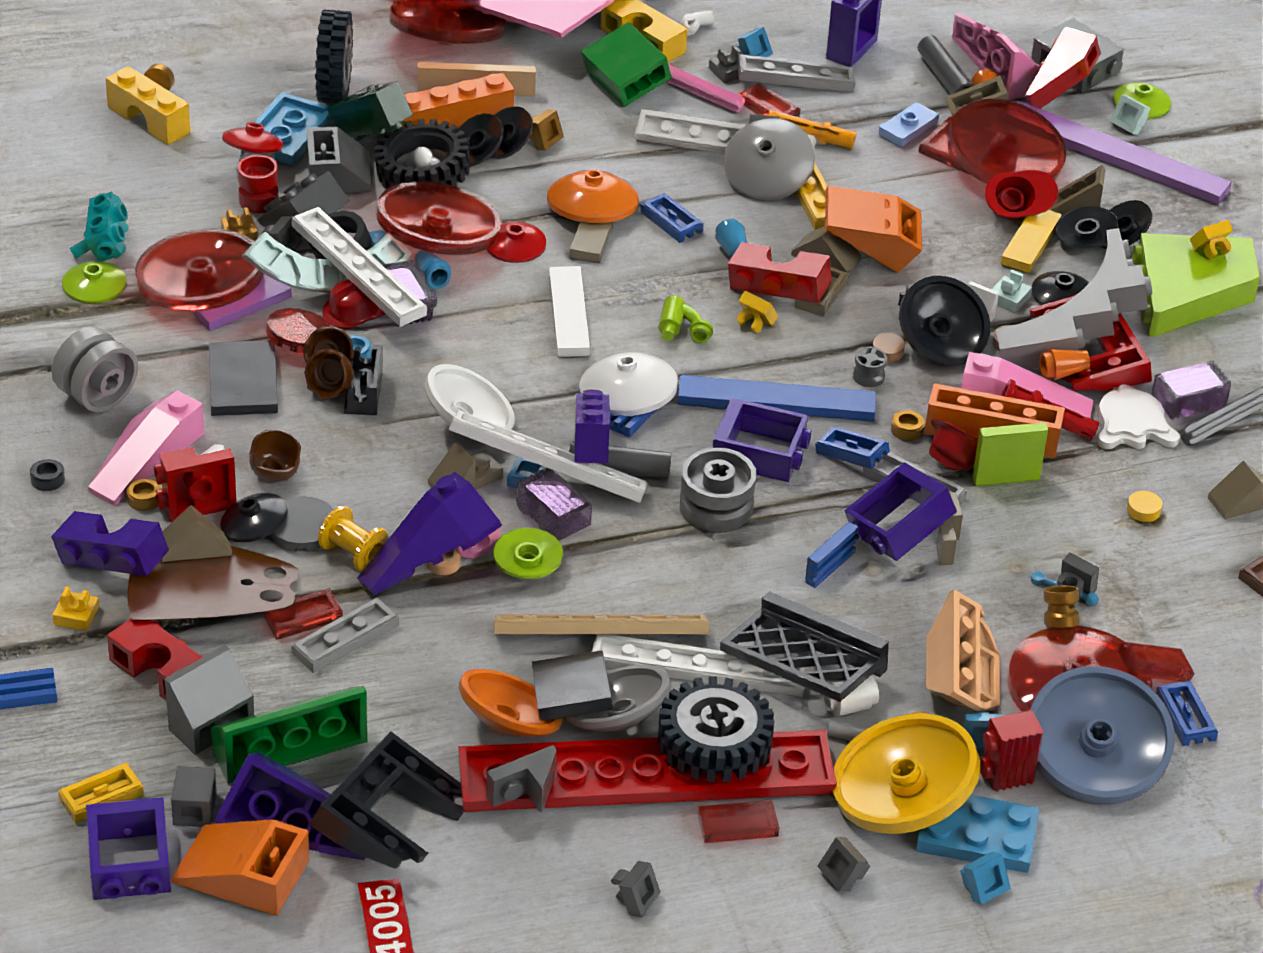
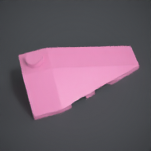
M969 352L963 374L962 389L1001 396L1008 380L1013 379L1018 386L1032 392L1038 390L1043 394V398L1087 418L1091 417L1094 400L1005 359Z
M178 390L152 402L130 420L88 486L89 492L114 506L127 496V487L132 482L138 479H149L154 475L153 466L160 463V453L187 448L204 435L203 404Z

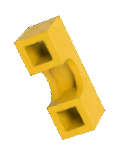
M616 0L601 10V30L609 34L629 22L667 57L668 63L686 53L687 28L640 0Z
M129 66L105 78L109 109L127 120L142 112L147 121L148 133L167 145L190 133L189 103Z

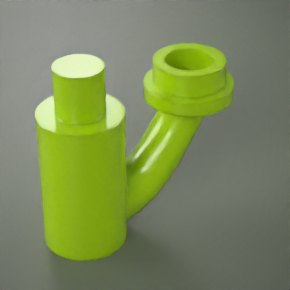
M671 295L665 298L658 325L663 340L671 341L674 336L679 334L683 318L691 323L689 333L695 342L705 343L712 337L713 326L708 321L703 320L694 308L686 305L681 297Z

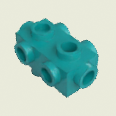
M112 191L98 194L89 199L84 240L69 248L76 259L90 250L98 261L118 258L126 251L123 241L126 239L125 233L128 230L126 223L128 212L121 199L113 194Z

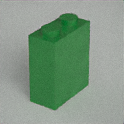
M629 22L581 50L586 72L623 107H626L672 78L667 57Z

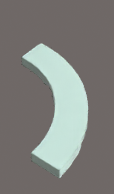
M266 232L262 233L242 255L244 259L265 275L285 285L301 290L330 293L337 283L348 279L328 259H312L301 256L299 253L286 248L274 240ZM391 232L386 234L373 247L366 250L390 273L402 266L413 255Z

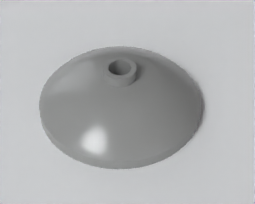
M776 118L757 120L741 128L729 141L724 154V168L732 186L746 197L762 201L782 199L799 190L809 179L815 161L813 145L805 131L792 122ZM765 147H771L768 151L762 150Z
M645 664L629 665L607 671L613 709L567 717V720L571 724L588 731L614 732L630 729L643 722L662 705L664 698H667L671 690L669 675L658 666Z

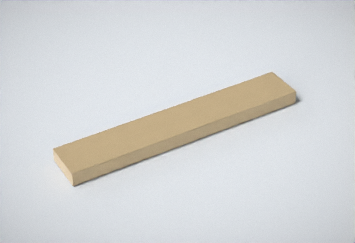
M496 614L494 616V634H709V621L704 614Z

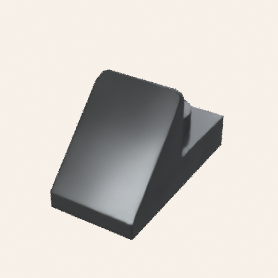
M552 745L487 771L486 797L492 806L495 807L507 801H513L527 794L538 810L542 812L556 776V748Z

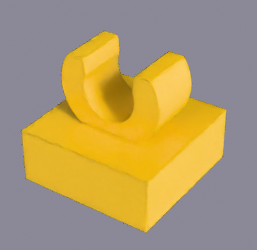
M1229 220L1203 227L1189 240L1194 250L1204 248L1206 257L1212 259L1218 254L1215 246L1220 249L1222 255H1226L1231 250V244L1226 237L1234 230Z
M744 291L738 301L743 309L737 316L739 325L743 327L747 320L755 319L751 329L756 334L762 330L763 323L772 327L778 318L770 302L747 291Z
M66 586L52 614L53 625L88 631L99 609V597L91 596L88 590H83L82 594L70 592V587Z

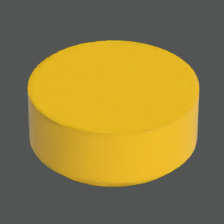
M1137 491L1129 497L1127 512L1137 521L1152 522L1160 517L1163 503L1161 498L1153 492Z

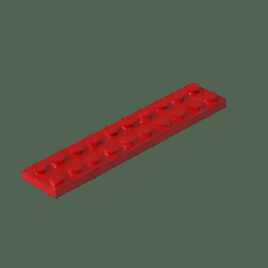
M826 730L773 732L772 749L770 755L767 756L765 764L759 763L758 770L753 774L747 769L746 777L738 779L736 774L732 772L731 781L723 782L721 774H715V782L706 781L707 773L701 772L699 779L692 778L690 767L684 774L677 770V762L670 765L666 760L667 754L662 755L658 737L458 746L462 806L465 812L538 809L527 794L513 801H507L493 807L486 797L487 771L552 745L557 750L556 776L544 808L834 794L832 789H836L837 785Z

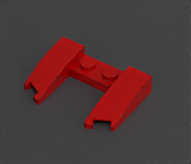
M1074 296L1030 308V317L1037 318L1062 306ZM1121 313L1118 314L1119 321L1113 322L1114 335L1096 338L1104 353L1089 357L1090 368L1060 378L1070 383L1073 390H1110L1122 384L1135 386L1152 382L1151 361Z

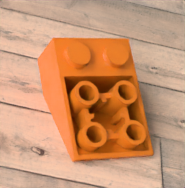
M829 185L826 187L825 228L832 235L842 238L852 244L856 250L865 252L876 259L882 266L889 267L897 273L922 251L921 210L896 195Z
M276 820L205 824L173 874L171 883L278 916L309 863L308 830Z

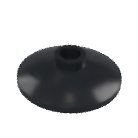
M508 107L494 115L501 121L504 133L500 146L490 158L504 159L510 157L527 143L533 130V119L530 113L522 107Z
M484 113L473 116L458 128L459 131L465 133V138L468 140L471 166L481 164L489 159L501 144L504 133L503 125L492 114Z
M1139 200L1126 201L1109 210L1117 217L1122 240L1128 239L1129 246L1138 241L1141 233H1146L1152 223L1153 214L1150 207ZM1105 243V244L1100 245V246H1102L1103 248L1107 249V246H1108V245H1107V243Z
M1090 206L1078 208L1065 214L1059 220L1056 231L1058 238L1064 244L1074 248L1086 249L1107 243V230L1116 229L1119 226L1118 219L1114 213L1105 208Z
M1051 271L1039 275L1033 281L1031 293L1039 305H1044L1077 295L1089 282L1071 272Z
M257 493L238 500L225 511L220 522L221 530L226 538L235 542H252L262 539L276 531L283 524L287 517V505L283 498L276 494Z

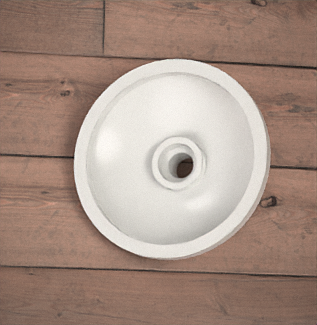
M626 352L610 355L595 362L582 375L579 387L580 393H583L584 390L594 389L602 391L603 394H609L610 413L613 416H635L652 412L666 405L677 392L678 379L673 367L664 360L646 353Z
M441 364L433 367L426 376L425 389L427 397L433 408L448 425H451L457 411L461 410L510 430L513 428L515 415L510 403L492 383L479 374L457 365Z

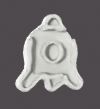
M1122 384L1119 387H1114L1112 391L1101 399L1098 419L1103 430L1098 435L1097 444L1102 449H1112L1121 444L1135 449H1142L1145 447L1146 440H1153L1167 448H1173L1179 444L1180 434L1167 424L1161 403L1152 395L1137 390L1132 386Z

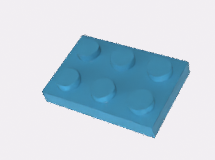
M281 92L255 122L264 125L265 131L274 134L283 141L282 150L274 153H249L266 155L276 161L293 166L307 150V128L327 127L332 121L327 110L329 106Z
M970 795L966 802L950 816L920 830L916 851L974 862L994 851L1002 854L1006 869L1028 873L1039 808Z

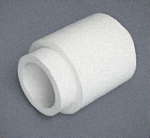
M870 676L841 702L822 695L826 710L832 711L836 717L870 709L873 704H877L879 701V690L875 679ZM833 680L828 683L839 687L844 683V680Z

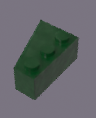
M398 81L383 84V86L382 84H377L375 88L374 85H370L327 107L334 126L340 128L355 141H360L369 136L374 137L385 131H394L404 126V119L413 115Z

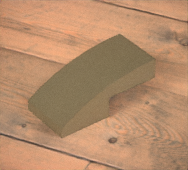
M950 492L957 512L939 526L937 555L940 566L953 565L956 543L960 539L963 513L956 492Z

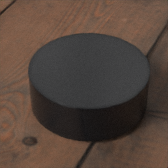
M52 459L36 462L30 468L32 486L41 491L58 489L65 482L64 466Z

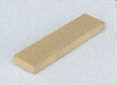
M418 62V92L437 86H446L460 83L464 80H473L491 74L503 73L514 88V96H535L536 66Z

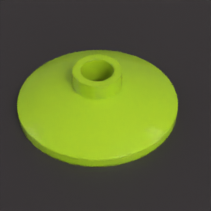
M1127 83L1118 87L1113 94L1115 107L1122 94L1128 95L1150 107L1148 119L1164 116L1171 107L1169 95L1161 88L1148 83Z
M89 261L75 265L65 273L62 279V288L69 298L85 304H99L111 301L122 294L127 284L126 275L123 270L112 263L104 261Z
M519 528L505 533L497 540L494 545L493 556L496 565L506 574L521 579H537L553 573L560 566L563 560V548L555 536L544 530Z

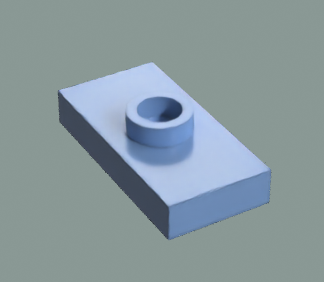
M916 102L879 126L878 135L902 148L936 125L939 120V114Z

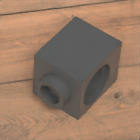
M177 766L171 796L173 825L203 827L205 824L212 823L217 796L215 768Z

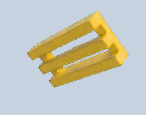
M127 762L58 790L59 800L62 804H65V809L68 814L71 813L75 824L87 819V804L129 801L144 795L143 785Z

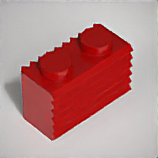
M1032 710L989 718L988 732L983 734L985 754L979 758L982 778L988 779L992 789L996 792L999 789L1004 791L1006 788L1012 789L1013 786L1017 788L1020 785L1026 786L1027 783L1032 785L1035 779L1044 732Z

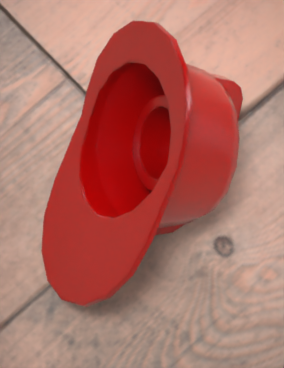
M1035 169L995 175L989 180L985 188V199L988 206L994 213L1008 220H1016L1025 216L1047 212L1054 206L1058 198V186L1055 179L1048 173Z
M349 279L340 281L333 287L330 292V299L322 308V316L325 321L331 326L342 329L353 328L386 315Z
M932 419L931 424L936 431L929 449L930 456L952 470H965L972 467L975 463L978 438L967 434L946 421Z

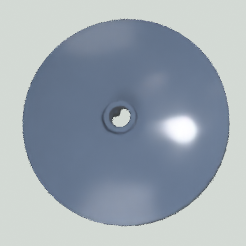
M1099 666L1081 667L1066 671L1054 677L1039 691L1030 708L1044 731L1037 769L1049 783L1073 798L1097 804H1115L1135 799L1148 792L1159 782L1171 760L1175 734L1172 719L1166 706L1148 685L1126 672Z

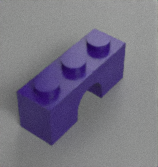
M594 389L584 390L583 393H576L574 462L608 464L610 435L609 394H603L602 391Z
M74 511L51 536L62 564L147 576L169 551L159 522L130 519L121 529L109 533L102 515Z

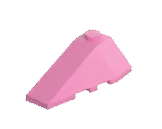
M955 14L952 39L980 70L990 69L998 77L1001 76L1009 96L1008 101L1025 97L1027 86L1036 78L1040 66L1007 36L962 14Z

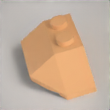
M953 589L949 593L926 637V689L953 705L976 712L996 710L1000 706V654L991 630L982 618L985 616L982 606Z

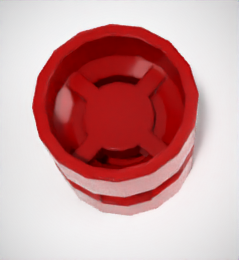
M250 155L243 158L237 166L238 183L240 185L238 188L239 203L242 208L247 207L251 213H265L266 211L263 207L279 197V187L277 184L278 165L273 158L266 155Z

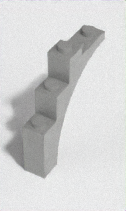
M1119 228L1107 230L1108 246L1104 261L1095 277L1080 293L1045 315L1021 324L996 329L1000 358L1026 370L1040 368V354L1047 352L1048 349L1079 350V348H1085L1084 340L1114 335L1113 322L1119 321V313L1148 309L1147 296L1153 295L1150 276L1144 277L1141 264L1134 265L1133 260L1128 259L1131 258L1128 239L1122 240Z

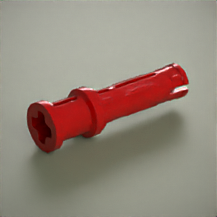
M1013 379L1008 380L1001 396L1063 407L1043 398V394L1038 390L1032 392L1016 385V381ZM1065 408L1061 428L1091 441L1098 430L1099 422Z

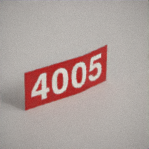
M400 878L357 883L370 953H414Z

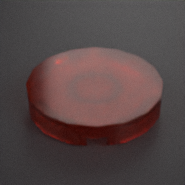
M285 308L276 310L269 315L265 331L268 338L275 345L282 348L284 344L290 346V351L303 353L304 343L310 334L316 329L330 325L323 317L311 311L299 308Z

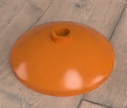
M582 170L565 175L555 181L547 191V203L554 212L571 220L585 223H609L632 215L638 208L639 195L630 183L616 175L600 170Z
M472 669L466 671L460 679L459 691L465 704L480 721L497 734L514 737H543L558 731L563 722V718L545 721L539 719L535 686L520 678L495 670Z

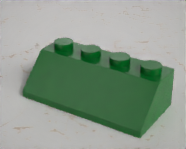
M365 687L345 688L212 727L213 755L227 784L235 781L248 754L260 752L284 766H289L368 742L367 690Z

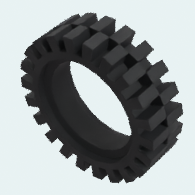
M418 119V125L413 126L411 121L404 122V129L400 127L394 130V133L386 131L383 133L384 138L379 137L377 140V145L374 147V157L378 180L380 183L382 182L385 189L390 188L393 194H397L401 190L402 197L408 198L411 192H413L414 198H421V193L427 192V198L434 197L435 190H438L440 195L447 193L446 186L453 190L457 187V182L463 183L465 175H469L471 163L468 140L465 138V133L459 131L457 126L453 125L449 128V122L443 121L438 126L436 119H430L429 124H425L424 119ZM418 147L440 150L449 154L448 158L442 162L423 168L405 167L396 163L398 158L414 151Z

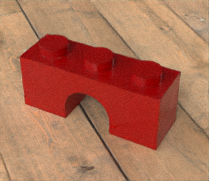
M741 242L728 262L730 289L819 303L832 282L830 256L800 251L797 257L790 262L774 263L772 262L770 246Z
M130 618L107 635L109 661L133 678L148 669L160 668L157 671L159 696L166 700L165 678L203 657L189 648L182 639L175 638L166 632L156 621L132 620Z

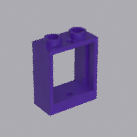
M882 0L831 1L826 59L852 67L878 40Z
M731 398L713 439V448H727L740 452L751 460L756 468V475L789 482L793 471L800 470L804 454L802 448L808 449L812 430L807 429L808 415ZM739 431L791 442L788 452L785 453L735 440Z
M904 462L845 509L844 512L848 522L859 527L858 533L855 534L857 541L861 542L863 540L871 545L878 554H885L897 561L953 516L957 510L947 486ZM911 498L920 503L917 508L890 530L885 531L876 525L907 499Z
M164 797L87 804L93 900L171 892ZM157 835L159 860L100 866V840Z

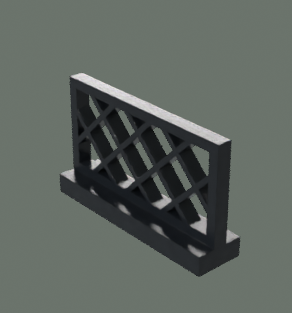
M772 592L762 597L761 609L720 642V651L838 702L845 699L872 674L881 677L888 670L889 641ZM760 625L762 628H764L762 630H757V627ZM786 638L795 642H786ZM779 639L780 643L761 644L762 640ZM754 641L755 643L753 646L738 645L739 642ZM815 651H819L825 655H816ZM809 652L810 656L791 657L790 653ZM784 654L785 658L771 659L765 655ZM838 664L840 669L821 670L820 666ZM846 664L852 665L854 668H847ZM814 667L815 671L801 672L795 668ZM844 680V683L836 687L825 681Z

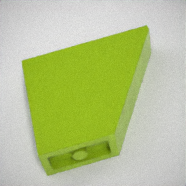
M1141 233L1139 245H1134L1133 264H1141L1144 277L1150 276L1153 295L1147 296L1148 309L1142 310V323H1147L1148 335L1158 336L1254 302L1260 274L1253 239L1226 237L1231 244V250L1226 255H1222L1220 249L1215 246L1218 254L1214 258L1208 259L1204 253V248L1193 249L1189 239L1194 235Z

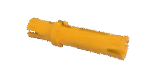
M770 110L768 116H778L780 119L796 124L807 135L815 136V140L820 141V145L826 146L829 143L848 148L849 150H852L854 147L857 131L832 126L831 122L825 121L823 124Z

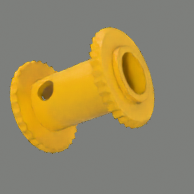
M347 506L337 507L328 514L320 527L318 534L319 545L328 551L339 546L354 555L353 562L356 570L362 572L389 539L388 532L379 527L368 532L353 522L354 516L351 508Z

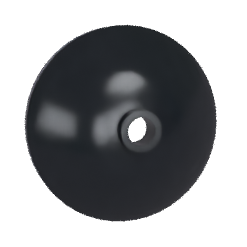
M929 276L923 278L907 290L900 303L899 322L905 339L916 353L934 364L947 367L964 365L967 362L969 352L980 354L988 343L991 326L985 304L972 288L955 278L948 276ZM933 326H934V327H937L940 333H938V332L933 328Z

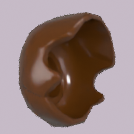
M334 326L316 329L304 343L303 356L306 364L307 360L315 352L328 348L341 352L350 362L354 358L353 341L345 331Z
M331 348L322 349L315 352L307 360L304 371L307 389L319 396L320 400L341 397L351 386L354 379L353 366L350 360L341 352Z
M265 430L256 435L252 441L249 453L251 470L263 480L270 482L287 481L297 473L300 464L301 445L289 433L281 430Z

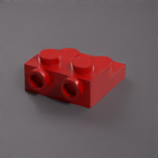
M194 447L159 454L160 463L154 464L153 467L156 482L158 485L162 484V489L156 490L155 494L159 509H165L170 522H173L190 505L202 515L225 511L237 502L235 460L231 448L196 455Z

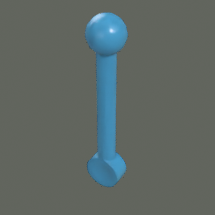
M1035 571L1031 575V582L1034 585L1057 586L1056 581L1046 578L1045 574L1041 571ZM1083 592L1080 597L1089 606H1094L1099 601L1098 595L1093 592L1088 594Z

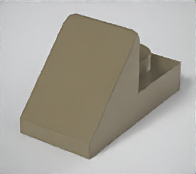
M455 443L428 478V485L432 488L440 478L456 472L470 482L474 489L477 490L502 479L503 467L485 449L470 455L459 443Z

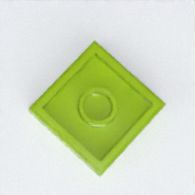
M1046 423L980 428L972 476L974 485L983 486L1040 480L1048 435Z

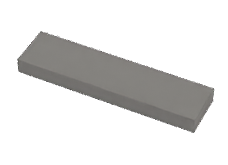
M739 55L738 57L739 80L854 92L855 78L853 67Z

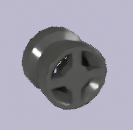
M863 347L859 349L855 354L856 366L853 371L855 382L864 387L881 385L885 380L886 353L876 347Z

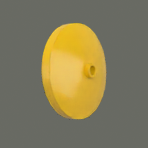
M934 714L901 715L869 727L856 736L843 749L833 768L837 785L836 789L832 790L843 815L858 827L883 834L913 832L942 821L966 802L979 779L980 759L972 737L957 722Z

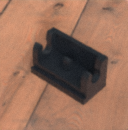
M373 345L372 358L363 359L360 356L361 349L358 346L354 349V379L346 391L344 414L377 415L383 376V345Z

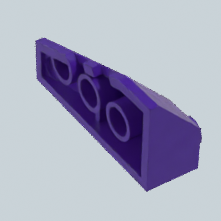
M456 472L440 478L435 486L426 491L357 579L375 595L412 577L415 573V568L422 564L432 562L433 565L444 561L442 554L461 546L463 551L475 546L503 525L471 483Z
M260 752L248 754L213 822L218 824L276 820L308 830L309 850L359 860L366 859L335 843L309 825L320 805L331 795L330 793Z

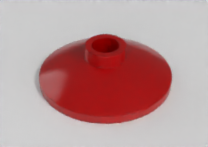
M247 122L246 127L233 128L223 132L222 140L226 144L244 151L274 153L283 148V141L280 138L265 131L264 125L256 122Z
M511 221L492 227L485 235L484 245L487 252L496 259L510 263H522L536 259L545 251L546 237L534 225Z

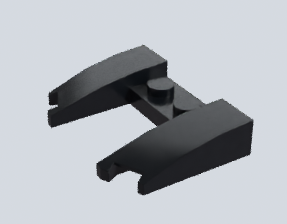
M390 731L320 805L309 825L350 851L394 869L398 868L402 861L409 859L419 863L426 858L428 852L373 812L372 808L390 789H393L422 806L458 821L465 812L463 806L454 803V796H462L461 783Z

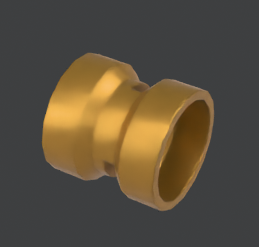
M1067 585L1044 588V601L1049 605L1044 613V624L1055 628L1079 625V612L1074 605L1079 600V588Z

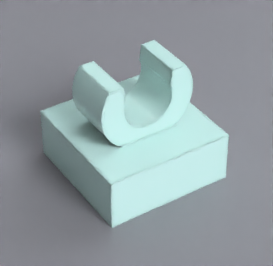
M1122 94L1110 118V122L1132 134L1138 135L1141 127L1145 125L1148 119V113L1151 108L1128 95Z
M1011 270L1010 277L1004 276L992 288V290L999 292L997 305L1016 313L1031 297L1032 287L1022 283L1023 274Z

